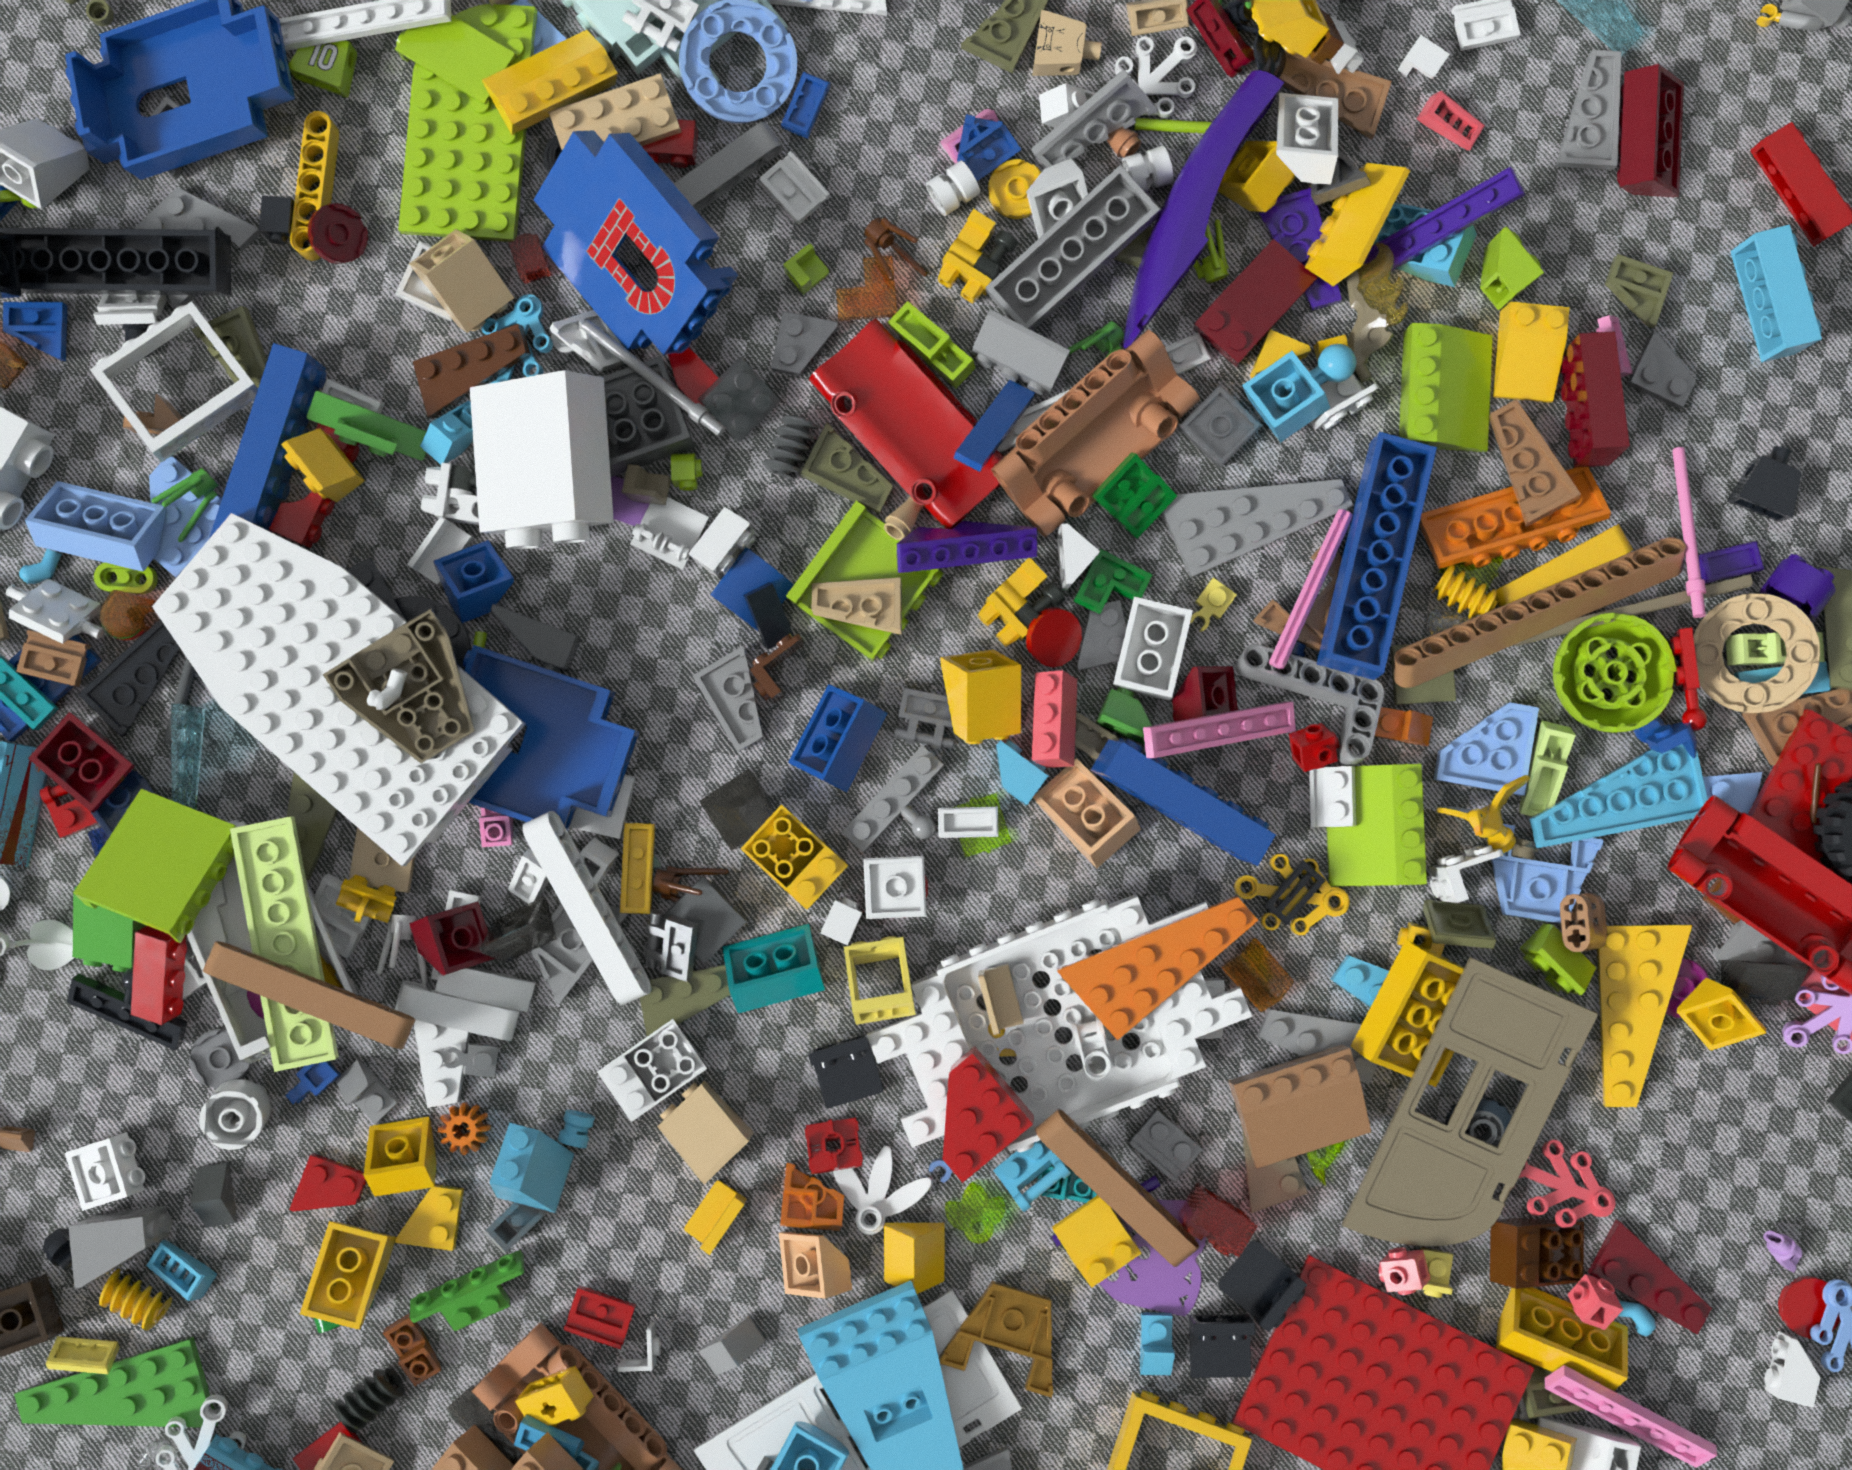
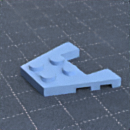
M1503 824L1505 827L1512 829L1514 833V825ZM1589 838L1573 841L1570 866L1512 857V849L1503 853V856L1491 859L1502 915L1561 924L1560 903L1567 895L1580 894L1582 883L1586 875L1591 871L1594 864L1592 862L1603 845V839ZM1574 904L1569 905L1570 911H1572Z

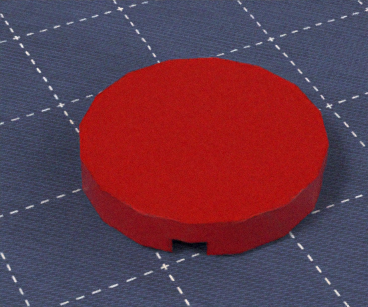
M1057 607L1048 608L1040 612L1042 614L1037 619L1034 618L1030 623L1026 634V647L1037 663L1053 668L1063 666L1071 661L1078 652L1082 641V628L1078 619L1071 612Z
M1800 1276L1793 1279L1794 1282L1782 1289L1778 1300L1779 1315L1792 1332L1812 1339L1810 1330L1815 1324L1821 1323L1826 1308V1303L1823 1300V1289L1828 1282L1813 1276ZM1837 1315L1832 1332L1840 1322L1839 1315ZM1824 1331L1820 1333V1338L1823 1336Z

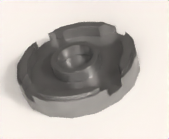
M217 1028L202 1034L194 1042L189 1057V1065L195 1078L201 1084L215 1089L224 1082L243 1079L251 1067L250 1063L239 1060L226 1028Z

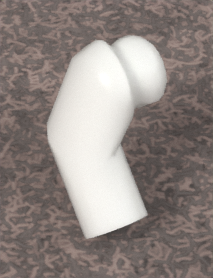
M392 668L386 688L382 692L376 689L370 691L367 698L368 705L375 706L376 710H384L396 701L401 695L407 672Z

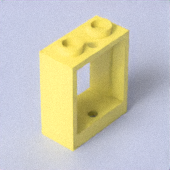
M888 936L880 941L869 943L858 941L851 944V946L844 947L852 1012L856 1025L916 1015L903 937ZM899 958L904 993L860 1000L855 965Z

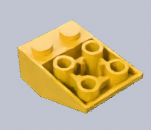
M782 804L740 848L806 910L810 908L848 866L836 852Z

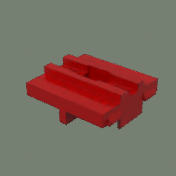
M856 1117L836 1121L831 1119L828 1122L805 1125V1139L807 1140L809 1156L808 1164L811 1174L863 1167V1156L858 1133L859 1126ZM840 1140L841 1149L831 1152L827 1151V1142Z

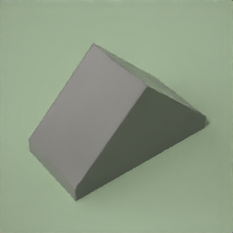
M748 1315L700 1348L699 1352L715 1376L738 1367L766 1342V1339L751 1316Z

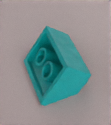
M809 924L723 946L729 992L738 1013L825 990L822 970Z

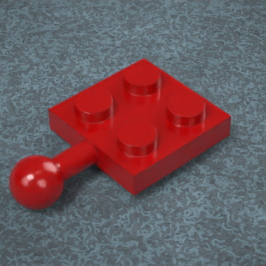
M1692 627L1678 629L1674 633L1675 636L1670 639V648L1673 656H1677L1678 659L1674 680L1675 685H1681L1682 692H1685L1687 710L1682 715V722H1690L1693 731H1699L1706 726L1707 715L1699 707L1697 689L1700 688L1693 630Z

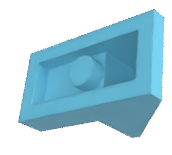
M1141 1312L1140 1374L1171 1375L1175 1351L1172 1347V1314Z

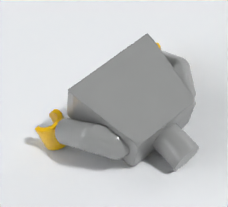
M1784 0L1780 6L1783 10L1782 13L1778 12L1775 5L1767 4L1762 7L1760 12L1769 14L1770 18L1759 16L1756 23L1761 27H1768L1773 21L1779 22V26L1807 31H1816L1832 25L1837 29H1842L1850 23L1852 14L1845 8L1849 0Z

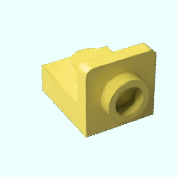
M1421 1247L1420 1250L1424 1251L1431 1279L1422 1289L1424 1294L1437 1298H1442L1443 1293L1452 1295L1453 1288L1449 1286L1453 1254L1451 1252Z

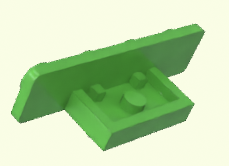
M321 391L314 393L307 419L335 429L334 434L339 435L340 441L356 446L357 442L369 446L368 451L386 457L387 453L393 455L394 451L420 461L424 459L426 451L420 445L427 432L426 430Z
M518 1250L512 1254L504 1255L492 1263L478 1267L472 1272L456 1279L449 1280L430 1291L418 1294L410 1300L411 1321L416 1323L441 1311L452 1329L457 1331L510 1307V1298L501 1284L524 1273L523 1253L521 1250Z

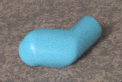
M46 549L42 562L29 566L25 565L20 569V578L27 584H37L46 579H51L62 554Z
M1619 1301L1624 1310L1618 1316L1632 1318L1640 1335H1651L1656 1328V1322L1647 1309L1640 1303Z

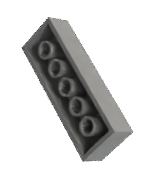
M1119 165L985 287L987 294L1009 319L1034 331L1159 217L1160 209L1125 169Z

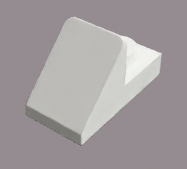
M528 849L522 855L508 890L533 906L548 885L549 880L531 849Z

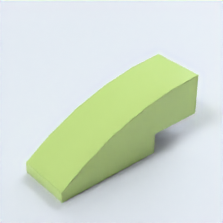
M1778 632L1730 635L1726 640L1727 666L1776 665L1785 663L1787 654L1785 643ZM1817 632L1820 643L1819 662H1825L1823 632Z
M1541 721L1531 754L1528 773L1530 780L1526 785L1525 796H1521L1520 814L1533 817L1556 803L1569 767L1566 761L1576 736L1571 727Z

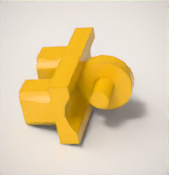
M356 874L350 880L344 879L336 901L337 906L355 912L354 922L361 923L364 916L385 923L389 922L397 899L395 897V888L387 885L380 886L378 890L367 887L368 881L366 878Z

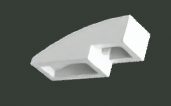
M469 967L444 976L439 974L434 992L492 1006L528 1012L536 982L479 967Z

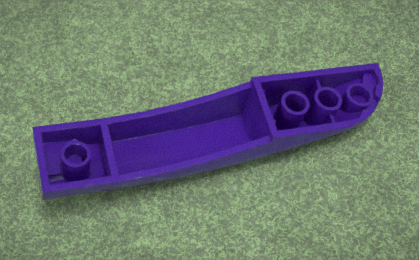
M1261 70L1252 71L1202 135L1181 169L1160 210L1159 217L1155 221L1140 262L1127 316L1123 344L1125 349L1139 337L1196 263L1209 239L1204 235L1222 177L1235 153L1269 111L1284 82L1276 76Z

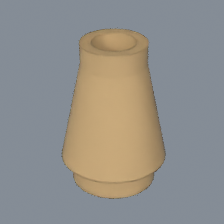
M911 496L908 497L901 506L886 517L884 525L886 533L896 540H902L910 534L923 505L917 504Z

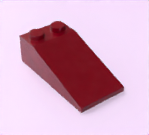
M1273 239L1194 323L1193 329L1197 333L1199 332L1201 337L1237 368L1318 277L1306 269L1300 261Z

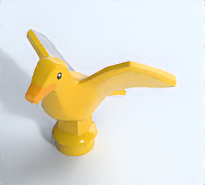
M1524 775L1503 785L1495 795L1492 803L1484 808L1467 809L1441 806L1437 807L1436 811L1437 813L1449 814L1469 821L1476 836L1488 837L1487 843L1492 846V849H1502V852L1505 853L1513 848L1516 838L1512 829L1503 825L1501 808L1514 792L1530 780V777Z

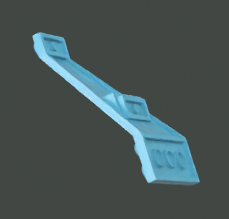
M911 1280L797 1329L799 1338L820 1383L870 1470H964L933 1331Z

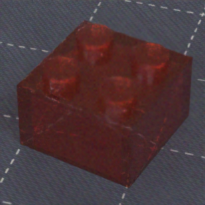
M1198 1183L1195 1184L1178 1213L1184 1221L1182 1225L1187 1228L1186 1231L1201 1241L1204 1237L1208 1238V1241L1213 1245L1212 1247L1226 1257L1232 1253L1239 1258L1258 1227L1248 1214Z

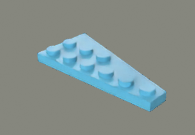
M1683 744L1663 754L1650 749L1530 818L1535 847L1542 848L1693 819L1708 800L1698 752L1696 753V758L1693 759Z

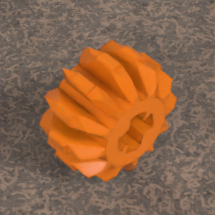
M463 1102L460 1105V1109L453 1105L449 1108L450 1115L444 1114L441 1116L440 1119L446 1125L439 1127L438 1132L446 1133L447 1136L441 1140V1143L446 1144L450 1141L452 1143L450 1152L454 1153L460 1146L461 1154L466 1155L470 1149L474 1152L478 1151L480 1143L488 1141L489 1137L483 1132L489 1131L491 1125L483 1124L482 1121L488 1117V1114L483 1113L479 1116L477 1114L480 1109L479 1105H474L470 1110L468 1103ZM463 1123H467L469 1125V1127L466 1128L467 1130L470 1129V1132L466 1133L465 1135L460 1131L463 1129V1127L459 1128V1126Z

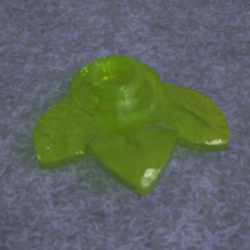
M971 1182L964 1190L961 1202L948 1201L945 1203V1213L950 1224L956 1229L963 1230L968 1240L975 1244H982L992 1237L994 1226L1003 1219L1005 1203L1002 1196L988 1199L984 1189L977 1183ZM977 1222L984 1224V1231L980 1234L973 1231V1226Z

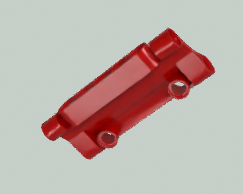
M878 319L870 321L848 344L819 366L809 377V381L831 404L833 413L917 504L924 505L945 529L956 527L982 500L1001 486L991 471V468L1004 457L998 450L995 451L981 472L954 459L956 450L978 421L904 342L896 340ZM846 396L852 401V409L850 411L844 405ZM925 483L929 484L932 488L931 497L926 496L923 492Z

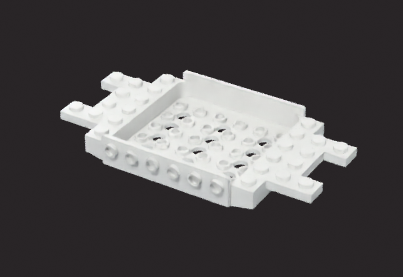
M1137 894L1108 904L1106 899L1102 901L1099 898L1084 903L1082 905L1083 908L1071 912V910L1060 912L1053 916V920L1046 923L1042 921L1032 923L1025 927V931L1014 934V932L1004 934L997 938V942L986 946V943L976 945L969 949V953L958 957L957 954L948 956L941 960V964L938 965L936 970L937 972L913 981L911 987L921 1013L867 1034L878 1064L906 1053L928 1106L901 1117V1122L911 1147L944 1136L949 1071L951 1066L974 1046H976L1009 1086L1011 1080L1016 1076H1022L1028 1082V1087L1025 1091L1015 1093L1034 1114V1122L1031 1127L1008 1145L1009 1151L1017 1149L1018 1152H1024L1034 1147V1142L1040 1140L1035 1128L1057 1109L1063 1110L1084 1129L1091 1124L1090 1121L1102 1117L1103 1120L1110 1119L1118 1115L1119 1110L1130 1106L1131 1109H1135L1145 1105L1148 1102L1147 1099L1158 1095L1159 1098H1164L1176 1092L1175 1088L1180 1087L1179 1077L1206 1067L1195 1038L1252 1017L1241 987L1238 986L1211 997L1200 970L1127 1032L1135 1033L1140 1038V1043L1135 1049L1125 1048L1122 1044L1124 1036L1117 1041L1104 1026L1108 1041L1107 1046L1110 1054L1111 1069L1105 1077L1094 1079L1086 1074L1084 1067L1078 1071L1070 1070L1066 1065V1060L1070 1055L1076 1054L1080 1056L1071 1023L1076 1022L1080 1025L1096 1021L1097 1017L1062 978L1057 969L1082 960L1094 949L1107 950L1126 940L1208 908L1206 901L1148 923ZM1008 963L1024 1024L1005 1028L1006 1030L1002 1037L994 1038L988 1032L990 1020L987 1009H982L977 1005V997L982 993L978 973L980 970ZM1044 971L1048 973L1050 982L1046 987L1039 988L1034 985L1032 977L1036 972ZM1056 999L1060 1002L1061 1011L1057 1015H1048L1044 1011L1043 1006L1047 1000ZM1068 1027L1072 1031V1039L1067 1043L1058 1042L1055 1038V1032L1058 1028ZM1010 1048L1015 1051L1017 1059L1013 1064L1005 1065L1000 1061L999 1054L1003 1049ZM1094 1056L1089 1060L1088 1064L1092 1069L1100 1070L1105 1066L1106 1061L1101 1056Z

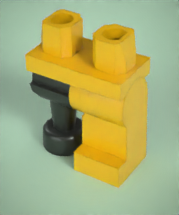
M975 209L972 210L963 229L944 255L942 268L938 275V282L950 289L957 278L965 282L966 285L960 295L972 304L982 294L987 295L985 287L998 276L999 264L1005 253H1012L1019 244L1017 239L1010 233L999 230L994 238V243L996 244L994 249L988 256L982 253V250L994 234L996 223Z
M1028 558L1005 582L987 597L986 604L977 615L987 627L998 617L1004 622L1006 626L996 634V637L1005 647L1013 644L1018 639L1022 641L1026 637L1032 620L1034 618L1037 619L1042 614L1040 612L1048 609L1051 605L1058 607L1066 600L1060 590L1052 583H1049L1042 589L1044 596L1032 605L1026 598L1044 583L1048 577L1031 558Z

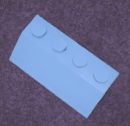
M57 481L28 515L25 522L35 546L144 572L159 552L166 508L154 503Z

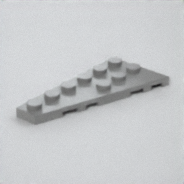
M1342 479L1176 494L1177 497L1161 514L1190 578L1334 516L1339 509L1347 510L1354 505Z

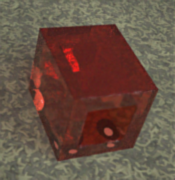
M521 234L515 238V241L508 242L518 275L524 284L552 276L546 253L542 248L543 244L537 234Z

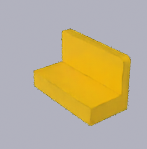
M716 1180L685 1225L684 1231L702 1243L700 1249L710 1255L744 1206L747 1198L721 1180Z

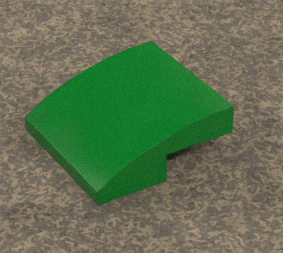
M1133 452L1123 460L1091 495L1136 539L1177 497L1159 475L1154 474L1142 459Z

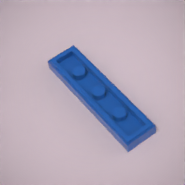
M1009 380L958 447L954 459L981 472L1033 401L1035 392Z

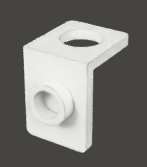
M650 1322L647 1327V1358L622 1359L617 1366L618 1372L653 1370L656 1364V1356L661 1354V1338L656 1337L655 1322Z

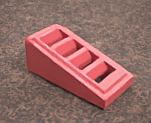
M1442 91L1437 92L1428 99L1417 117V120L1423 125L1467 151L1471 150L1485 127L1483 123ZM1437 108H1439L1440 110H1439V112L1436 114L1435 111H1436ZM1449 114L1450 117L1448 118L1447 122L1444 121L1443 119L1445 115ZM1457 120L1461 121L1458 127L1454 129L1455 122ZM1466 126H1469L1471 129L1465 137L1462 133Z

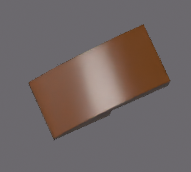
M410 1313L384 1329L383 1335L400 1357L398 1364L414 1386L441 1371L442 1367L419 1324L411 1321Z

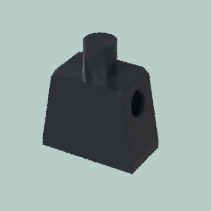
M1774 446L1769 458L1761 456L1752 460L1727 502L1777 522L1792 518L1798 495L1801 471L1787 465L1791 450L1781 446Z

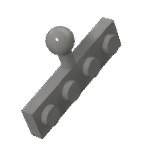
M922 745L841 833L865 853L901 814L912 824V832L916 837L920 839L930 838L935 832V822L929 816H920L909 804L943 769L944 764Z

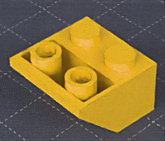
M1316 0L1251 1L1252 6L1250 9L1253 13L1252 18L1259 27L1258 33L1268 42L1277 41L1292 55L1298 53L1307 58L1329 30Z
M320 428L286 440L281 444L288 452L284 457L295 470L299 469L306 476L303 479L304 483L314 494L318 493L323 499L328 497L335 502H339L365 481L331 436Z

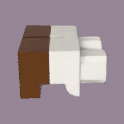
M1320 9L1329 30L1309 54L1311 59L1320 65L1326 58L1330 59L1337 74L1343 68L1351 73L1355 72L1364 58L1355 47L1354 39L1350 37L1341 21Z

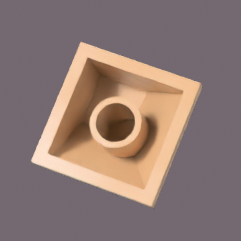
M792 1232L779 1233L785 1294L826 1299L852 1290L849 1259L823 1235Z

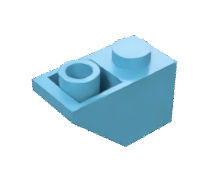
M467 401L430 422L420 447L440 465L448 463L461 455L473 442L471 402Z
M1000 740L996 745L1001 786L1026 806L1047 779L1048 775L1044 773L1046 767L1032 761V758L1030 761L1026 760L1020 755L1022 749L1010 740H1007L1006 743Z

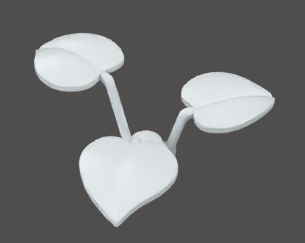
M0 876L1 911L8 905L11 893L9 885ZM39 921L31 926L30 939L11 942L7 934L0 932V957L9 948L30 945L27 950L28 959L34 966L42 970L58 969L74 958L72 957L73 929L60 921Z

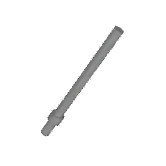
M589 319L583 322L581 326L583 331L688 412L690 419L698 425L702 423L718 437L723 434L726 427L713 418L706 407L700 403H694Z

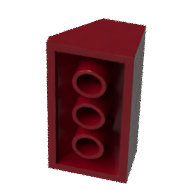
M1660 64L1624 72V83L1621 86L1623 112L1620 114L1622 138L1618 144L1621 156L1620 169L1617 172L1619 187L1632 195L1679 197L1684 82Z

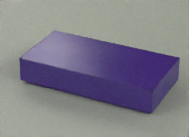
M1757 541L1698 555L1701 578L1705 580V584L1764 570Z

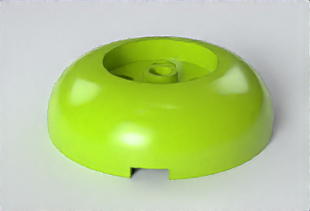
M1605 613L1581 622L1564 637L1554 658L1553 683L1563 707L1581 724L1602 732H1627L1647 725L1665 709L1674 691L1672 686L1676 664L1668 642L1653 625L1634 615ZM1599 621H1604V623H1605V624H1601V625H1597V626H1593V627L1586 628L1587 626H1589V625H1591V624H1593V623L1599 622ZM1610 647L1615 648L1617 651L1615 659H1609L1606 655V650H1609ZM1585 665H1590L1593 668V675L1591 677L1585 675ZM1608 669H1609V670L1611 671V673H1612V676H1611L1610 679H1609V677H1608V675H1607V674H1608ZM1629 670L1633 672L1632 683L1625 681ZM1604 688L1609 689L1612 694L1611 699L1608 701L1604 699V693L1602 692Z

